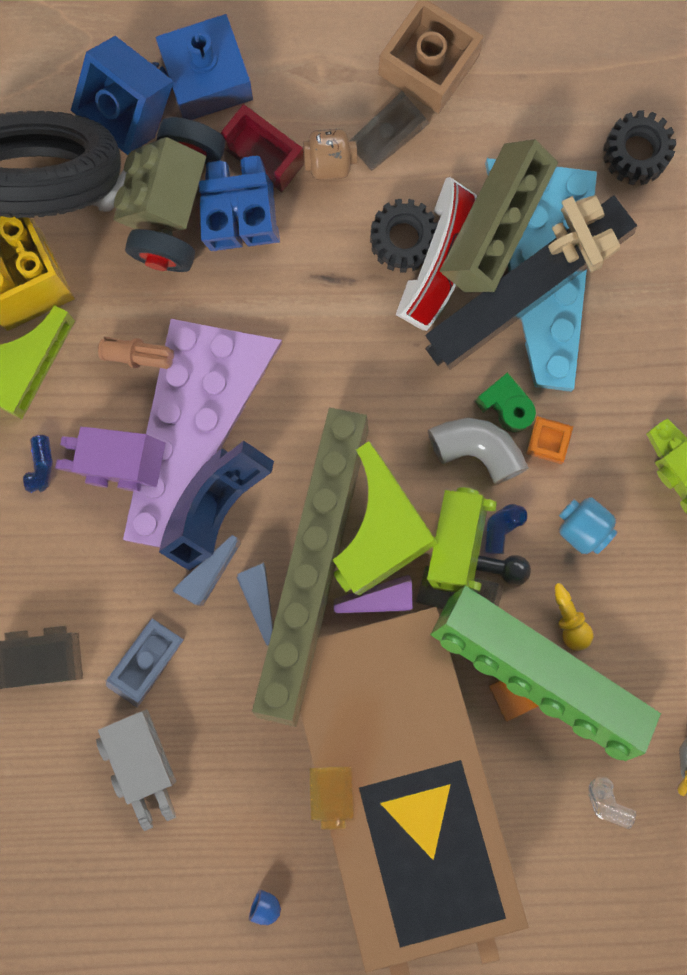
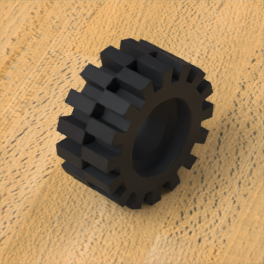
M639 110L634 117L632 112L625 114L623 120L620 118L615 123L604 144L603 151H606V154L603 158L605 163H611L608 168L611 174L615 171L619 173L616 179L622 182L627 177L629 178V185H635L638 180H640L641 185H644L650 179L652 181L656 180L664 172L675 154L673 149L676 146V139H671L674 134L672 127L665 130L664 126L667 121L663 117L659 122H656L654 120L657 115L656 113L650 112L648 117H644V110ZM634 136L645 138L652 145V156L646 160L634 159L627 153L626 141Z
M396 199L395 205L391 206L388 202L383 206L382 212L378 210L375 220L372 221L371 250L374 255L377 254V261L381 265L384 262L388 264L387 269L394 271L396 267L400 268V273H406L407 268H412V271L419 269L420 264L424 263L438 223H434V214L432 211L427 213L426 205L420 203L418 207L414 205L415 200L408 199V204H403L402 199ZM407 223L417 230L419 239L414 246L402 249L391 242L389 233L397 224Z

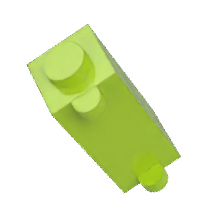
M459 487L456 491L445 490L435 537L438 544L433 547L427 577L433 589L457 592L466 585L476 593H480L482 584L474 581L487 511H495L497 502L485 499L477 490Z

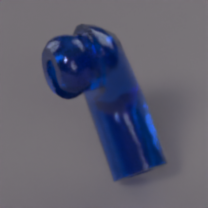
M36 435L30 439L34 472H27L23 476L25 490L29 493L38 490L41 493L50 486L53 460L50 440L46 435Z
M516 504L505 505L489 517L485 553L504 554L505 535L518 526L524 525L528 519V513L523 506Z

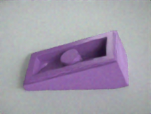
M406 575L375 585L362 595L351 593L334 599V612L410 611V609H413L412 580L410 575Z

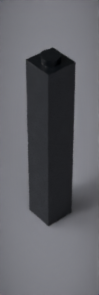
M615 195L601 204L604 217L587 225L592 237L612 229L619 244L633 236L638 226ZM555 238L501 278L495 292H482L428 332L425 336L430 345L425 350L436 365L439 366L444 362L449 370H451L588 269L578 245H575L574 248L579 259L568 263L563 252L551 254L548 246L557 240Z

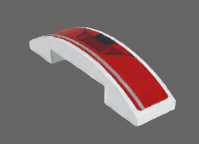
M451 177L445 179L434 209V213L441 217L417 280H408L396 312V316L423 331H427L431 327L456 287L452 281L440 272V269L477 198L475 193Z

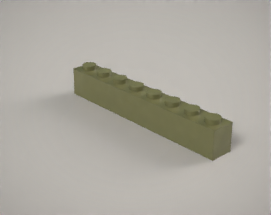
M330 407L328 409L252 709L253 714L259 719L297 727L334 576L333 572H335L336 568L333 559L339 555L361 465V458L356 449L366 443L369 432L367 415Z

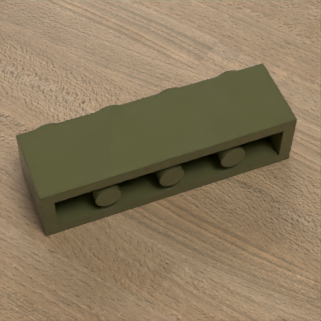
M536 139L503 145L440 269V272L463 292H495L559 163Z

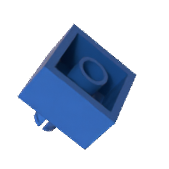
M227 14L155 37L167 75L174 81L172 89L182 118L194 120L253 100L251 82Z
M113 36L86 52L71 111L76 115L86 117L103 125L114 136L118 148L126 155H129L134 149L142 147L155 138L174 81L167 76L163 66L158 69V62L150 63L117 36Z

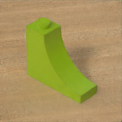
M54 305L50 313L35 329L19 339L0 344V408L23 419L75 323V320L67 311Z
M369 441L356 449L364 465L368 481V504L365 517L358 533L349 546L333 559L338 570L333 572L335 578L345 592L352 589L353 593L357 595H362L438 544L375 447Z

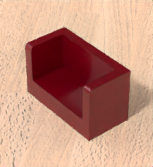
M245 104L240 107L220 133L225 139L224 150L240 162L244 157L260 156L266 174L273 183V186L281 192L284 191L304 166L303 147Z

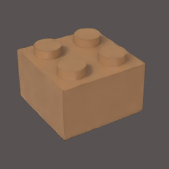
M418 0L379 55L378 75L439 114L478 59L484 36L429 0Z

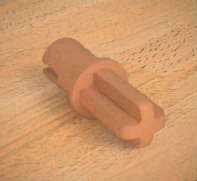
M105 336L103 337L104 339L100 340L98 346V355L101 360L123 362L131 368H138L144 365L168 369L172 366L174 351L169 347L146 344L139 338L127 341Z

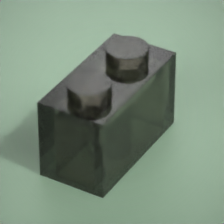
M67 626L43 628L44 636L29 637L28 630L4 633L5 641H0V689L83 679L79 633H67Z

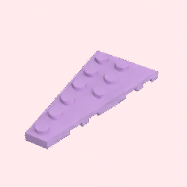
M175 319L170 320L165 346L174 351L173 363L168 369L160 368L146 431L147 435L166 442L157 488L141 486L140 492L133 491L123 540L160 548L166 525L179 498L202 466L223 446L244 410L246 402L265 374V370L274 354L276 355L282 345V340Z

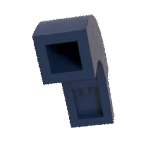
M242 441L229 452L221 448L202 466L179 498L166 525L159 553L189 571L214 554L217 535L226 514L243 493L272 473L274 461L245 441Z

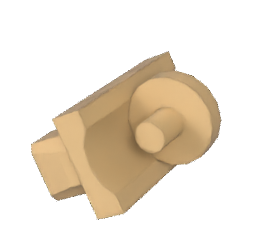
M596 195L580 199L576 202L573 196L562 201L563 208L561 209L571 233H567L563 223L553 226L552 230L557 240L552 242L548 248L552 255L563 252L568 263L579 259L574 248L575 245H578L592 273L602 268L604 260L619 251L620 244L612 229L592 237L587 225L604 217L602 206Z

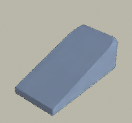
M233 535L230 536L214 551L211 557L196 567L172 591L197 606H204L239 548L240 540Z
M262 563L237 574L236 578L262 637L268 646L273 630V619L266 566Z
M152 618L106 680V686L135 707H138L184 639Z

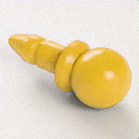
M561 583L555 584V600L559 605L562 618L559 620V626L564 629L562 634L563 641L572 650H584L593 641V630L585 622L584 613L576 611L574 603L571 601L570 593Z

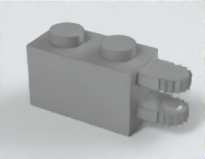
M148 709L99 729L100 738L96 739V743L104 761L110 760L115 773V775L111 776L114 791L118 798H125L127 805L132 804L142 829L146 831L153 828V819L144 800V797L155 794L161 814L165 817L166 821L176 818L175 809L166 789L172 786L176 779Z

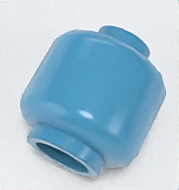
M592 497L584 499L581 503L573 499L559 514L564 520L560 525L559 534L581 554H588L592 551L595 554H599L617 534V531L614 529L616 524L615 516Z

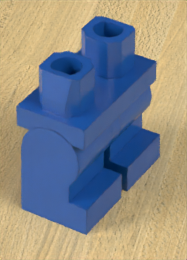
M250 156L241 159L242 175L230 177L227 162L215 161L206 164L205 180L199 181V192L201 193V241L210 251L243 247L242 239L248 247L280 243L279 228L276 225L273 183L266 174L260 156Z

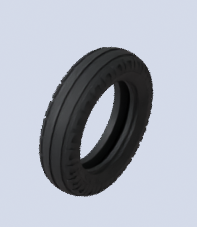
M39 110L0 113V161L36 156L59 157L70 160L62 164L41 168L0 167V217L35 218V216H38L39 218L55 216L57 213L61 215L67 212H74L100 201L116 185L121 169L120 151L114 136L100 123L86 117L64 112H44Z

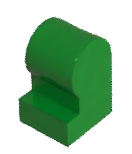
M508 372L474 401L483 413L492 406L498 413L501 426L506 431L512 433L521 432L535 420L536 409L533 402Z

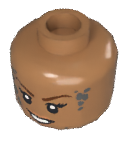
M343 129L315 130L310 133L309 141H303L305 172L311 171L313 178L316 180L346 178L350 172V165L357 164L356 141H348L347 133Z

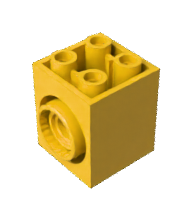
M0 217V325L9 331L51 311L54 305L60 307L75 300L45 235L33 218Z

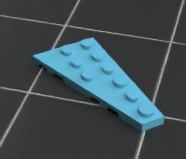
M486 158L487 175H489L496 159ZM556 167L508 263L509 272L556 238L552 230L553 226L563 223L565 229H569L561 212L563 208L562 201L573 196L575 202L594 196L596 171ZM587 269L519 319L522 322L526 340L525 347L534 387L570 392L574 390Z

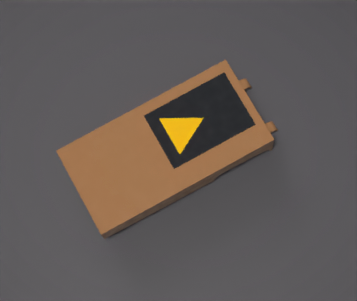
M437 607L318 638L300 711L365 973L389 967L391 975H410L407 962L474 943L477 944L482 965L500 960L495 937L529 928L450 652L441 646L439 640L430 635L439 619Z

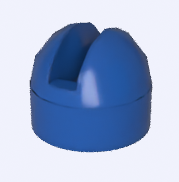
M259 890L250 909L249 921L259 925H270L276 922L281 913L278 899L269 892Z

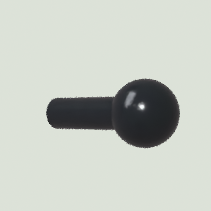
M481 555L478 557L476 570L501 575L503 580L510 585H522L530 577V564L522 556L512 555L505 560Z

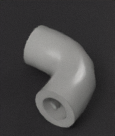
M463 418L445 422L428 430L431 445L442 464L461 456H475L483 461L494 484L512 479L529 469L521 450L510 435L489 421Z

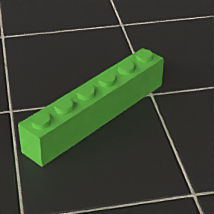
M466 585L449 597L430 634L440 641L444 649L451 653L462 655L474 663V667L481 673L496 677L505 683L508 690L515 695L526 697L539 705L540 710L544 714L553 718H559L570 725L575 734L582 738L593 740L605 748V752L612 758L627 761L646 754L659 721L660 712Z

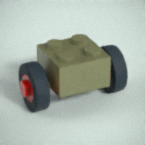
M169 117L162 120L157 133V141L136 148L129 153L124 164V171L126 172L124 184L120 187L114 199L116 212L113 219L134 229L130 232L125 251L129 256L144 263L147 267L158 271L187 272L191 269L195 256L194 248L188 243L173 237L172 232L187 228L204 164L220 161L223 156L225 139L219 132L193 120Z

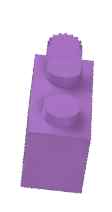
M80 427L78 438L63 436L60 443L66 449L75 450L74 460H57L55 469L85 476L86 484L107 488L109 481L118 482L117 488L140 492L141 486L157 488L166 442L147 434Z

